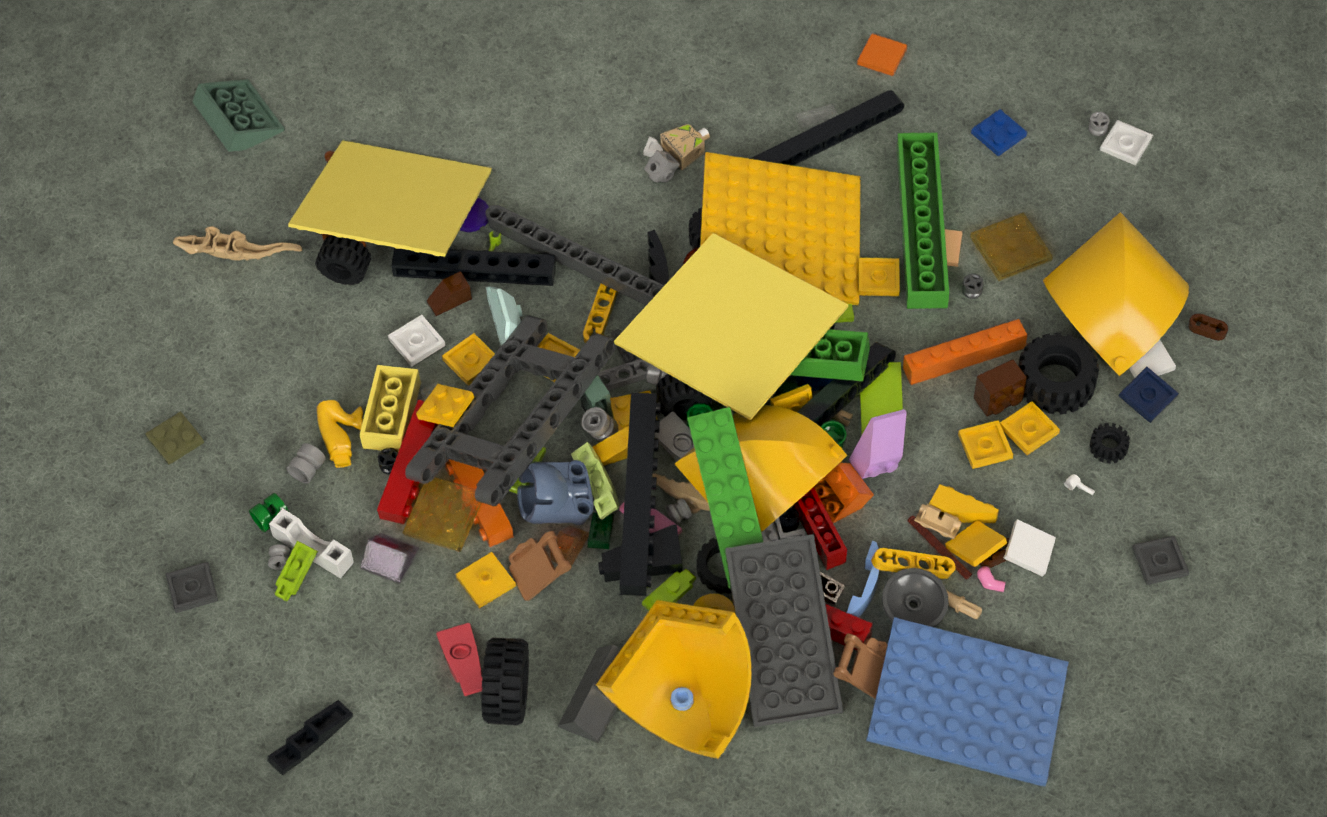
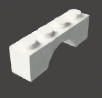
M283 508L269 523L272 536L292 549L296 542L299 541L317 550L318 552L313 562L340 579L354 563L350 549L334 539L332 542L320 539L310 532L299 518Z

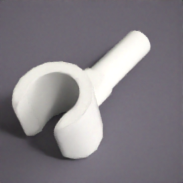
M1075 474L1069 476L1064 483L1069 490H1073L1077 486L1092 496L1095 492L1081 483L1080 478Z

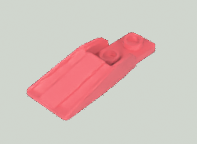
M470 623L437 632L436 635L455 681L460 683L464 696L481 692L482 670Z

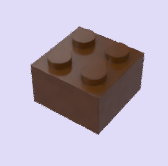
M1012 359L977 376L974 400L987 417L992 414H1000L1005 408L1021 403L1027 377Z

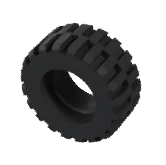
M1050 333L1045 334L1041 339L1040 337L1033 339L1032 344L1028 343L1024 347V351L1021 352L1018 364L1021 371L1027 377L1023 398L1027 397L1026 402L1030 403L1033 401L1041 411L1043 409L1048 410L1049 414H1054V412L1066 414L1068 410L1075 412L1079 406L1081 408L1084 407L1094 395L1099 373L1098 359L1092 353L1090 346H1085L1084 341L1079 338L1076 340L1072 335L1067 334V336H1063L1061 333H1055L1054 335H1050ZM1048 365H1061L1070 369L1076 377L1067 382H1055L1044 377L1039 370Z
M493 637L486 644L483 662L481 694L483 721L488 724L519 725L524 721L528 695V642L523 639Z

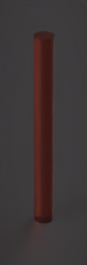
M912 515L908 522L942 556L954 561L955 569L965 580L969 579L972 573L927 528L914 521L916 517Z

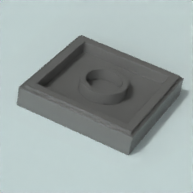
M1175 536L1133 545L1132 549L1146 585L1189 575Z
M208 562L166 573L176 613L218 601Z

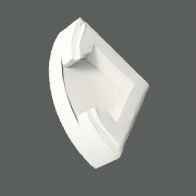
M649 137L643 153L645 156L651 157L656 150L663 151L656 139Z

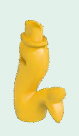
M326 400L320 402L317 406L319 430L335 467H348L351 465V441L346 431L336 422L361 430L363 410L359 406L352 414H348L342 409L338 401Z

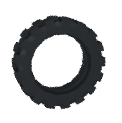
M712 538L709 540V543L702 545V550H699L697 554V575L700 577L701 583L703 585L706 584L708 589L716 590L717 593L726 592V594H730L732 591L729 589L727 578L714 575L707 567L708 560L714 554L720 552L717 539Z

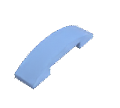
M872 541L866 557L865 569L871 572L862 597L852 596L847 613L856 617H860L867 609L877 588L879 570L873 566L871 561L872 556L878 549L877 542Z

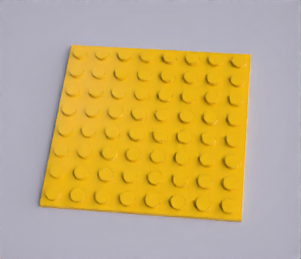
M705 152L700 246L714 233L845 303L858 306L860 176Z

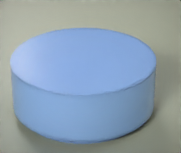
M680 687L672 692L671 704L676 710L685 711L693 705V693L688 688Z

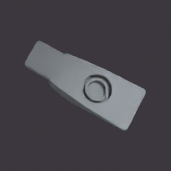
M674 412L669 413L660 421V432L655 433V439H659L660 445L677 462L694 448L690 428Z

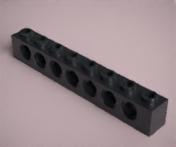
M394 248L391 267L393 277L443 280L461 271L467 281L553 286L556 263L555 255L449 249L445 257Z

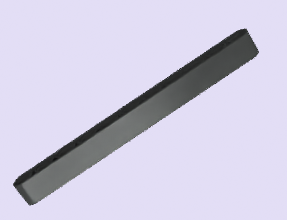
M492 205L486 210V217L492 230L540 254L555 255V261L644 305H647L664 287V285L502 206Z

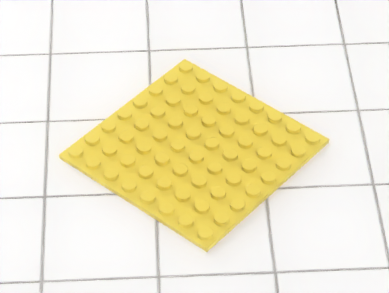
M342 140L288 223V227L445 257L491 174L492 168Z
M712 233L614 340V344L751 420L845 312L848 304Z

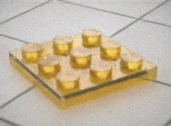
M1024 212L970 233V238L998 281L1050 262L1053 259V255Z
M434 477L431 482L423 484L402 533L410 538L461 552L482 503L475 499L476 489Z

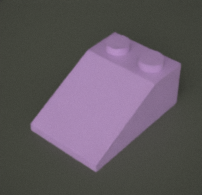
M905 410L873 417L869 421L848 460L862 479L876 477L886 472L891 473L897 469L898 463L903 456L907 413Z

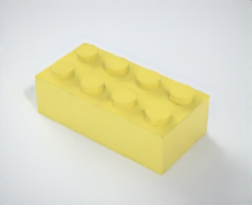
M377 365L360 431L363 449L383 450L392 448L399 452L416 406L421 385L418 369Z

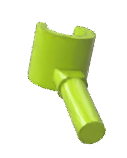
M493 231L489 233L490 246L488 251L493 252L495 247L501 244V233H499L498 237H494Z

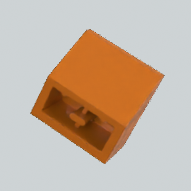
M840 462L814 486L833 523L862 509L874 496L851 463Z

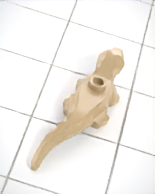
M213 226L205 229V237L195 235L175 237L173 241L174 245L182 248L189 254L205 252L218 258L236 261L261 259L262 257L271 256L273 253L285 250L302 251L300 245L292 243L253 244L248 242L246 236L239 231H233L230 235L220 233V230Z
M653 474V477H657V486L678 500L683 498L688 504L691 513L695 514L701 509L710 511L708 502L690 482H677L665 476Z

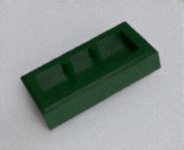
M593 512L588 537V548H610L614 514L600 519L598 513Z

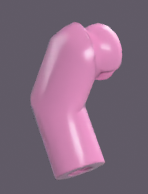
M983 566L978 570V579L985 589L1004 592L1006 582L995 580L989 567Z

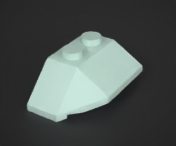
M488 286L486 287L487 299L500 345L502 346L521 323L522 310L520 305H516L513 296L501 288Z

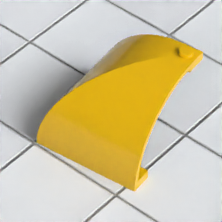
M1121 212L1043 279L1050 295L1066 317L1119 376L1144 356L1166 333L1184 307L1189 294L1188 283Z
M763 405L751 420L737 412L732 415L761 532L848 456L819 425L790 409ZM694 447L679 459L675 466L707 501Z
M657 600L596 683V686L615 706L646 730L684 750L719 759L735 735L749 699L751 656L744 629L734 612ZM680 687L688 688L693 693V705L685 711L676 710L671 704L672 692Z

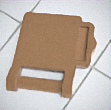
M554 531L545 533L539 542L532 538L528 539L525 543L519 544L516 550L509 556L511 562L509 570L526 601L531 600L556 578L572 568L570 562L565 560L556 542L557 536ZM549 545L558 563L556 568H554L544 548Z
M846 634L844 640L846 645L839 666L835 667L833 675L838 679L849 682L876 699L887 643L878 641L875 638L866 639L865 643H863L857 636ZM857 648L858 651L851 672L849 673L847 671V667L853 649Z

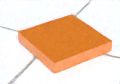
M871 34L858 58L857 65L893 76L907 50V45Z

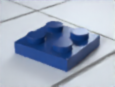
M999 109L973 127L971 134L993 153L1000 156L1027 136V131Z

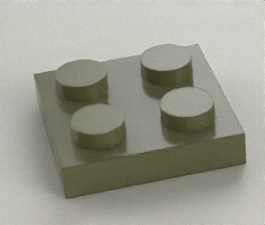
M181 411L145 433L147 439L168 465L204 443L203 438Z

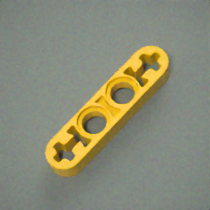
M601 283L583 331L585 343L588 341L589 336L592 335L593 328L596 329V334L604 335L618 295V291L610 288L609 294H607V286ZM606 300L609 302V305L603 307L599 305V302ZM600 316L604 320L596 323L593 321V318Z
M888 548L877 549L871 559L876 569L896 573L908 568L923 569L919 565V561H925L929 569L923 570L931 572L939 579L949 578L956 567L954 561L945 556ZM898 558L907 560L908 566H902Z

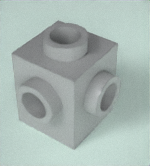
M656 150L654 155L649 158L644 170L654 182L667 183L673 178L674 172L680 163L668 152Z

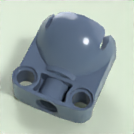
M532 461L519 477L521 483L533 482L531 486H519L517 489L519 511L522 518L527 522L533 524L574 523L575 525H583L593 512L590 480L586 466L581 461Z

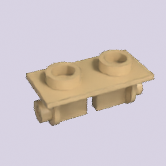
M928 503L927 505L922 504L914 521L920 523L925 528H931L939 532L944 537L954 539L962 524L959 518L946 512L940 518L938 517L941 512L940 509Z

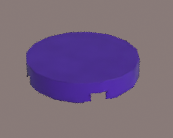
M480 198L476 199L460 231L476 232L480 230V227L483 225L485 227L488 224L486 217L488 205Z

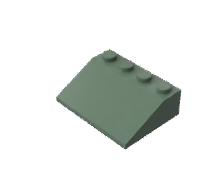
M248 79L198 84L192 102L228 152L246 150L284 131L285 128Z

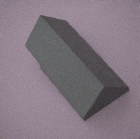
M614 644L597 649L558 724V727L597 743L618 708L596 686V683L620 652V649Z

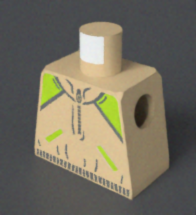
M689 124L660 134L661 147L680 163L679 168L681 170L704 154V141L710 138L706 128L696 132Z

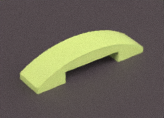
M587 442L571 453L573 460L581 461L586 466L592 495L595 500L593 504L600 519H604L619 508V501L605 467L590 443Z

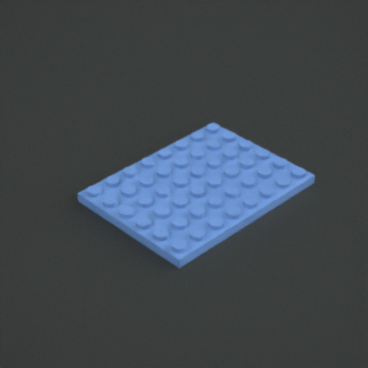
M894 617L866 741L1045 786L1049 773L1068 662Z

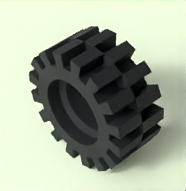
M1105 423L1104 427L1101 424L1098 426V429L1095 428L1093 430L1089 448H1091L1090 452L1091 454L1094 453L1096 459L1100 457V462H1103L1105 459L1107 464H1111V460L1117 463L1118 459L1122 460L1126 456L1130 437L1129 435L1127 436L1128 432L1126 430L1122 431V426L1119 425L1116 428L1115 423H1112V426H1109V423ZM1107 438L1113 439L1117 442L1118 446L1108 448L1101 441Z

